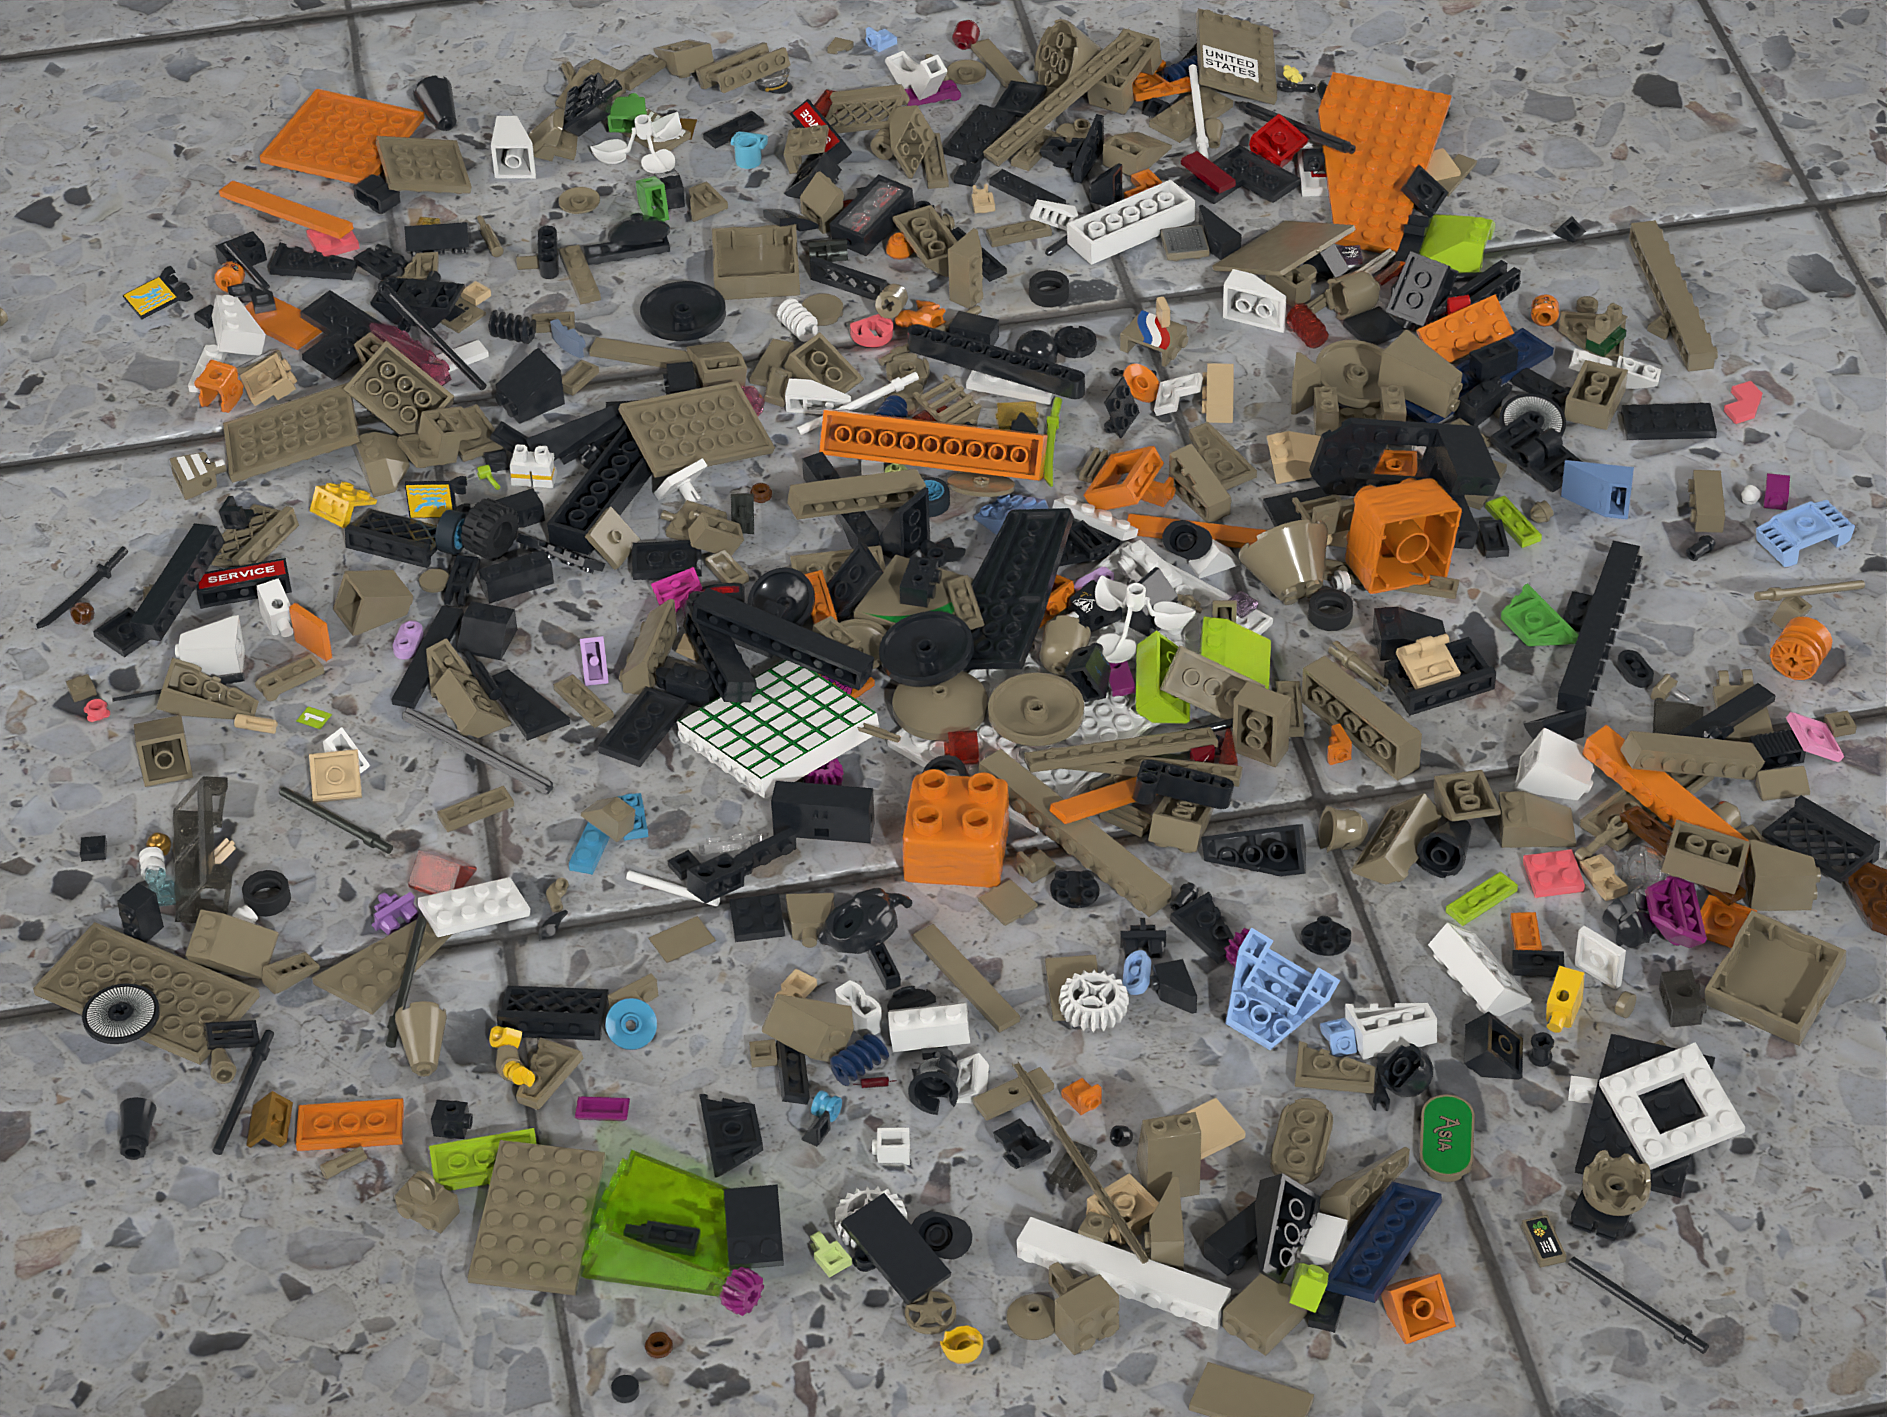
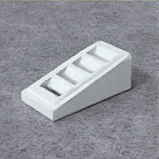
M1037 199L1030 218L1067 231V223L1076 220L1078 213L1075 206ZM1042 208H1045L1043 214H1040Z

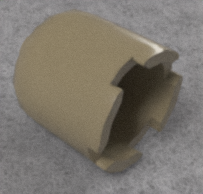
M1357 271L1334 277L1327 281L1329 289L1325 290L1326 301L1329 309H1334L1338 314L1336 318L1339 320L1374 308L1379 300L1380 286L1370 273Z
M1059 615L1056 617V620L1047 621L1039 653L1043 667L1052 674L1067 676L1065 668L1074 651L1089 644L1091 637L1090 628L1088 626L1085 628L1079 624L1078 618Z

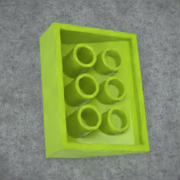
M1204 616L1200 634L1199 654L1265 685L1266 689H1269L1271 640L1228 619Z

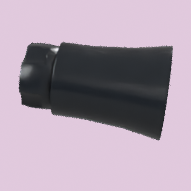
M132 1097L125 1099L120 1104V1154L125 1156L126 1159L138 1160L146 1154L152 1122L157 1111L156 1105L148 1099Z

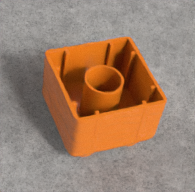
M1408 478L1399 484L1381 487L1365 486L1356 493L1350 530L1346 536L1345 561L1368 593L1376 594L1409 587L1414 584H1428L1431 580H1434L1430 579L1429 575L1448 576L1462 509L1437 481L1432 478L1421 480ZM1409 572L1420 573L1424 577L1412 575Z
M931 769L916 775L910 789L903 831V873L905 881L987 888L998 887L1001 884L1003 860L1010 823L1008 783L989 773H977L971 777L949 776L941 770Z

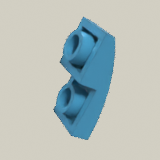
M641 793L617 796L635 809L634 829L624 836V841L649 837Z

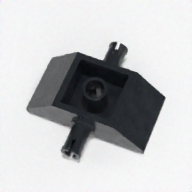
M598 72L594 76L591 74L586 77L580 86L572 87L567 93L563 129L579 137L611 114L612 96L623 89L620 82L614 79L606 85L601 74Z
M430 271L425 280L385 277L384 279L392 282V289L431 328H435L450 314L465 289V284L440 282L441 275L437 271H434V273ZM377 290L370 302L373 308L397 325L398 329L403 333L405 330L408 333L412 326L418 327L412 320L409 323Z

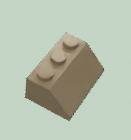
M975 228L948 249L950 301L968 309L973 308L983 299L982 247L978 231Z
M448 668L432 689L438 697L437 701L447 710V716L457 725L456 729L464 736L471 735L480 738L509 727L512 723L497 700H490L477 679L473 676Z

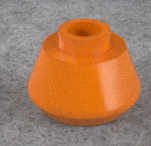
M901 232L892 235L886 245V253L893 259L903 260L914 252Z

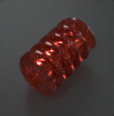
M1296 304L1288 312L1286 317L1288 326L1292 328L1293 332L1300 337L1307 347L1315 349L1326 342L1329 334L1326 331L1325 324L1317 318L1306 304Z

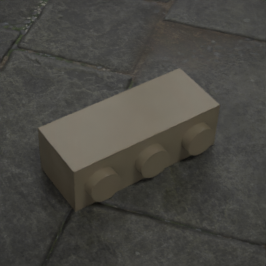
M1693 470L1692 479H1688L1687 486L1688 492H1692V494H1689V507H1693L1690 511V522H1694L1695 532L1723 533L1725 507L1721 470Z

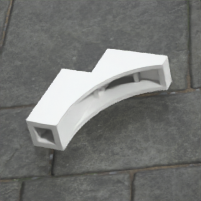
M904 51L885 59V63L896 82L902 84L904 89L912 88L919 100L936 94L948 72L938 55L923 60L920 64L913 61Z

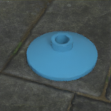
M634 998L623 999L614 1004L609 1010L605 1021L606 1032L610 1040L620 1048L627 1050L642 1048L653 1039L656 1033V1015L653 1009L642 1000ZM633 1021L635 1028L633 1030L627 1029L626 1022Z

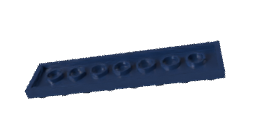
M1524 328L1514 332L1507 339L1519 349L1517 370L1501 376L1502 382L1500 386L1512 380L1513 376L1526 367L1530 369L1552 356L1554 348ZM1470 359L1455 367L1462 372L1461 383L1463 386L1458 400L1479 384L1468 373L1470 370ZM1405 399L1406 414L1417 422L1439 423L1446 419ZM1456 410L1455 412H1451L1447 417H1449V416H1451L1452 414L1456 413L1457 410Z

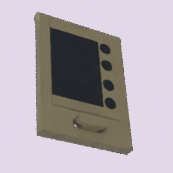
M459 297L450 314L440 323L460 333L484 317L486 312Z

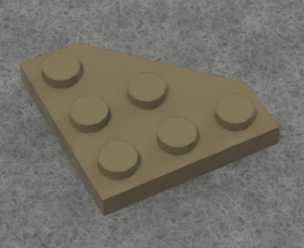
M1561 311L1559 332L1583 350L1597 355L1586 350L1585 346L1588 327L1595 322V318L1599 314ZM1626 320L1621 324V328L1625 329ZM1624 339L1614 346L1603 358L1617 362L1619 356L1623 357Z

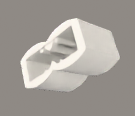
M849 980L835 989L836 1004L852 1006L854 1030L861 1037L868 1033L876 1035L882 1031L881 1007L875 999L865 995L863 988L859 984Z

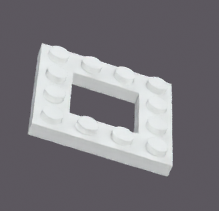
M1696 1042L1599 1080V1086L1642 1162H1646L1650 1170L1745 1132L1743 1122ZM1683 1078L1706 1117L1660 1134L1638 1096Z

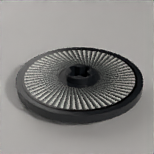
M1532 393L1520 394L1509 399L1501 409L1499 415L1501 429L1524 414L1531 421H1536L1535 424L1544 431L1548 428H1553L1560 434L1561 438L1564 435L1566 429L1565 414L1560 406L1548 397Z
M129 983L116 984L100 990L88 1000L83 1008L82 1022L85 1031L93 1039L105 1044H125L145 1036L153 1029L160 1016V1006L155 994L146 987Z

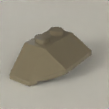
M379 432L359 435L360 442L351 446L373 498L394 493L410 467L406 454L397 445L398 436Z

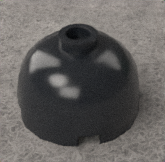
M1031 330L1023 333L1017 340L1014 352L1052 363L1057 362V345L1049 333L1041 330Z
M1409 1043L1410 1046L1407 1047L1400 1045L1388 1055L1382 1066L1385 1068L1384 1076L1381 1075L1383 1086L1400 1097L1420 1095L1427 1089L1433 1077L1434 1067L1430 1057L1412 1043Z

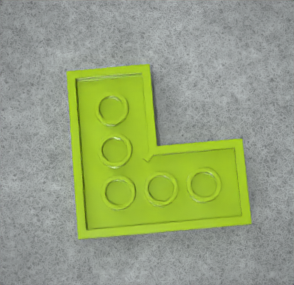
M534 1128L430 1145L429 1150L435 1182L443 1185L444 1189L448 1191L486 1184L490 1185L500 1140L537 1144Z

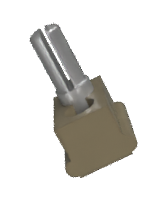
M1668 673L1654 686L1650 696L1652 700H1657L1662 704L1670 695L1675 696L1686 704L1689 703L1691 697L1676 687L1678 681L1670 677Z

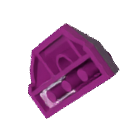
M1668 876L1665 880L1658 881L1647 887L1645 894L1650 918L1666 940L1673 945H1681L1687 948H1692L1706 942V933L1694 883L1679 877Z

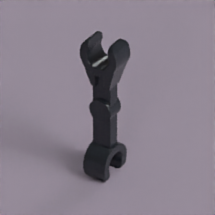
M1387 1053L1377 1054V1091L1372 1103L1374 1111H1376L1377 1103H1384L1386 1105L1385 1111H1388L1390 1108V1098L1386 1087L1381 1082V1075L1384 1076L1385 1068L1382 1066L1388 1057Z

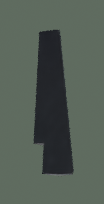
M622 401L526 439V442L531 452H535L538 446H547L549 453H554V461L560 457L565 465L582 455L579 453V450L585 444L589 443L592 445L597 443L601 446L614 439L625 425V421L618 410L619 406L622 403H627V401Z

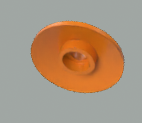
M1141 364L1127 366L1123 376L1130 387L1132 396L1142 402H1154L1157 398L1160 384L1155 374Z

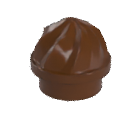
M79 602L76 603L75 607L71 608V617L78 625L89 624L94 619L95 612L90 603Z

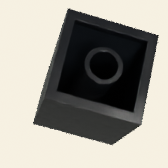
M540 348L531 352L495 384L496 402L499 406H503L511 418L513 417L519 424L565 404L561 370Z

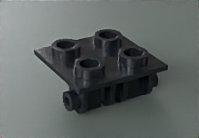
M1124 376L1104 401L1110 415V419L1104 424V430L1109 434L1118 433L1119 438L1124 436L1140 413Z

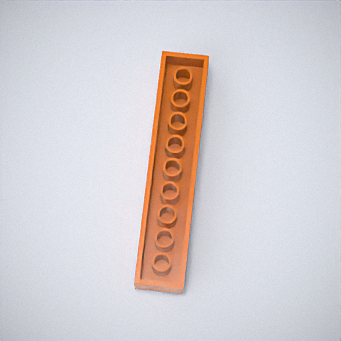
M825 409L823 411L819 452L829 456L1039 481L1043 479L1048 435Z

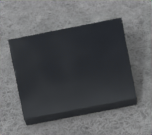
M1585 708L1568 710L1524 723V727L1533 740L1543 728H1546L1573 741L1584 737L1587 712Z

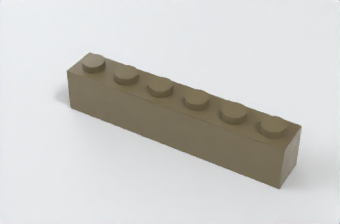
M917 469L790 485L787 503L797 520L904 505L921 489L926 487V484Z
M1630 731L1620 749L1632 769L1755 780L1757 772L1760 771L1765 762L1753 743Z

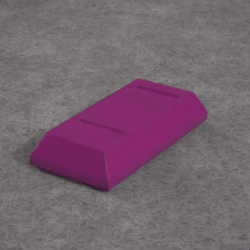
M578 1096L575 1118L578 1120L626 1121L630 1098Z

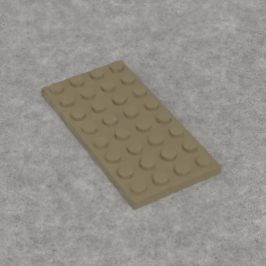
M96 922L88 928L33 988L36 996L82 1015L83 1008L88 1000L104 988L125 983L146 987L158 999L160 1016L153 1029L139 1039L199 1065L213 1051L207 1050L208 1041L205 1038V1023L239 1021L260 997L259 989ZM230 1030L212 1031V1032H213V1033H227V1032L230 1031Z

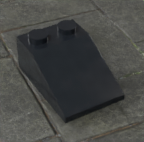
M927 487L921 489L896 510L883 530L879 541L884 556L893 559L895 555H899L909 559L920 549V545L925 539L930 540L929 490Z
M1401 607L1374 608L1373 632L1380 661L1397 659V648L1416 643L1418 639L1446 634L1443 620Z
M778 1184L724 1189L730 1270H738L741 1266L749 1269L784 1266Z

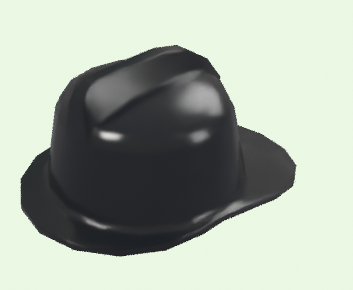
M1176 520L1170 523L1162 535L1163 544L1168 551L1188 560L1200 559L1208 553L1212 546L1210 532L1204 527L1186 520Z
M928 1211L916 1217L911 1224L939 1258L951 1260L960 1258L968 1252L972 1244L973 1234L970 1226L966 1221L955 1216Z

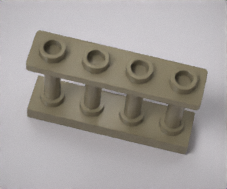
M762 42L698 68L696 73L701 89H707L719 84L721 92L726 93L785 69L791 64L785 47L769 52L767 43Z

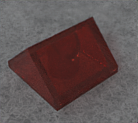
M418 850L408 885L410 888L429 895L463 888L477 871V867L435 851Z

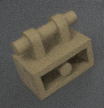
M701 510L698 512L690 511L689 519L695 520L688 529L692 547L714 554L726 550L732 556L744 541L739 523L726 520L721 516L710 515Z

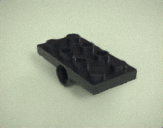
M1524 414L1491 435L1490 438L1492 444L1551 492H1555L1562 487L1565 460L1583 462L1563 446L1562 438L1555 429L1548 428L1544 431Z

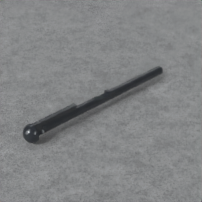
M390 280L380 281L377 287L378 292L409 323L412 320L427 336L435 340L434 346L439 348L479 390H484L487 384L392 289V282Z

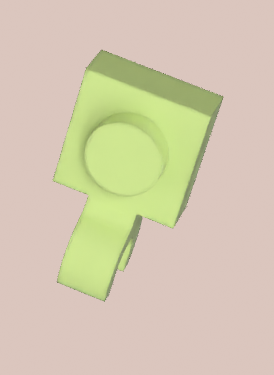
M820 1231L810 1236L814 1242L810 1244L815 1252L814 1260L829 1278L852 1265V1258L837 1240L829 1244Z

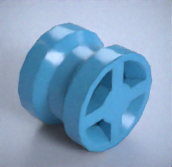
M821 1090L813 1100L811 1113L819 1117L825 1110L829 1111L830 1122H833L840 1113L842 1099L838 1096L831 1097L827 1092Z

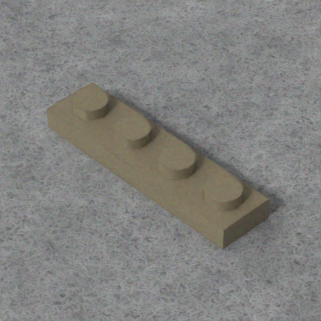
M580 245L559 249L560 258L580 305L600 301L599 289Z

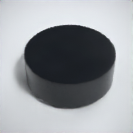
M631 1375L616 1377L611 1384L613 1398L620 1403L634 1401L640 1393L638 1380Z

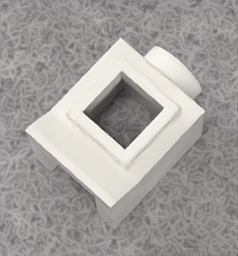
M877 1128V1139H872V1155H877L878 1163H903L910 1165L909 1128Z

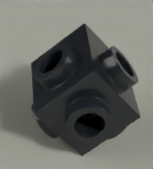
M437 1099L431 1116L433 1136L448 1139H465L467 1129H471L473 1124V1114L469 1113L468 1102Z

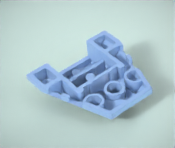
M1251 928L1238 950L1225 1024L1271 1050L1328 1003L1340 980L1319 967L1314 974H1311L1269 949L1273 940Z

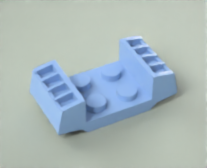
M1828 500L1816 503L1810 501L1777 514L1770 521L1757 527L1756 539L1782 566L1789 567L1797 564L1799 550L1825 539H1828L1836 548L1846 544L1851 540L1855 525L1845 518Z

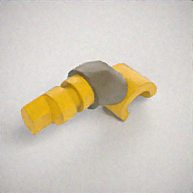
M494 1026L491 1029L489 1041L492 1047L498 1048L496 1058L498 1074L506 1081L517 1085L525 1084L530 1088L535 1081V1076L533 1072L522 1065L517 1050L521 1041L522 1031Z

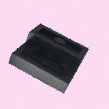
M784 209L763 210V217L780 227L796 224V230L800 232L819 229V224L798 213Z

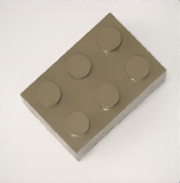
M1585 360L1566 398V420L1607 430L1626 391L1628 370Z
M1247 682L1234 698L1232 751L1276 767L1289 748L1291 697Z
M1676 819L1661 872L1692 881L1696 884L1715 888L1721 892L1735 894L1750 842Z

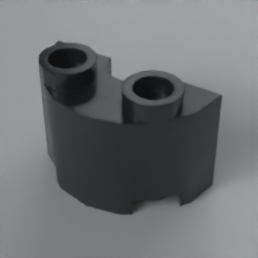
M1048 137L1040 148V153L1043 158L1046 156L1053 162L1054 167L1067 168L1076 161L1085 138H1072L1071 142L1068 143L1062 137Z
M1020 1118L993 1132L996 1144L1000 1142L1007 1152L1003 1156L1004 1159L1014 1169L1025 1167L1051 1153L1048 1142L1037 1136L1031 1126H1027Z

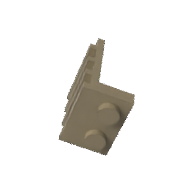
M947 374L942 377L945 382L925 394L920 395L917 391L913 393V397L938 422L962 425L970 422L973 426L978 424V417L982 406L979 403L976 404L972 400L973 397L967 395L964 392V388L962 386L959 387L955 383V379L953 377L950 378ZM950 387L953 389V391L931 404L927 402ZM958 396L962 398V400L940 413L935 411Z
M1331 495L1301 503L1297 497L1292 499L1293 504L1296 506V512L1302 515L1301 519H1309L1310 523H1317V520L1325 522L1328 528V535L1350 530L1355 507L1354 498L1342 500L1339 495Z

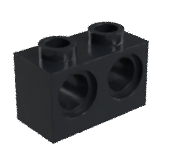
M254 231L228 240L252 266L267 260L264 243ZM226 242L215 245L220 265L228 261L238 263L223 246Z
M725 852L687 869V891L705 904L744 887L745 866Z

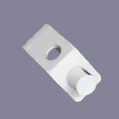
M279 578L257 585L260 614L271 634H281L282 637L291 636L293 634L289 610L291 605ZM275 601L277 606L273 607L272 602Z

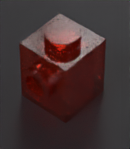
M977 730L948 732V742H944V755L955 756L964 765L979 764Z

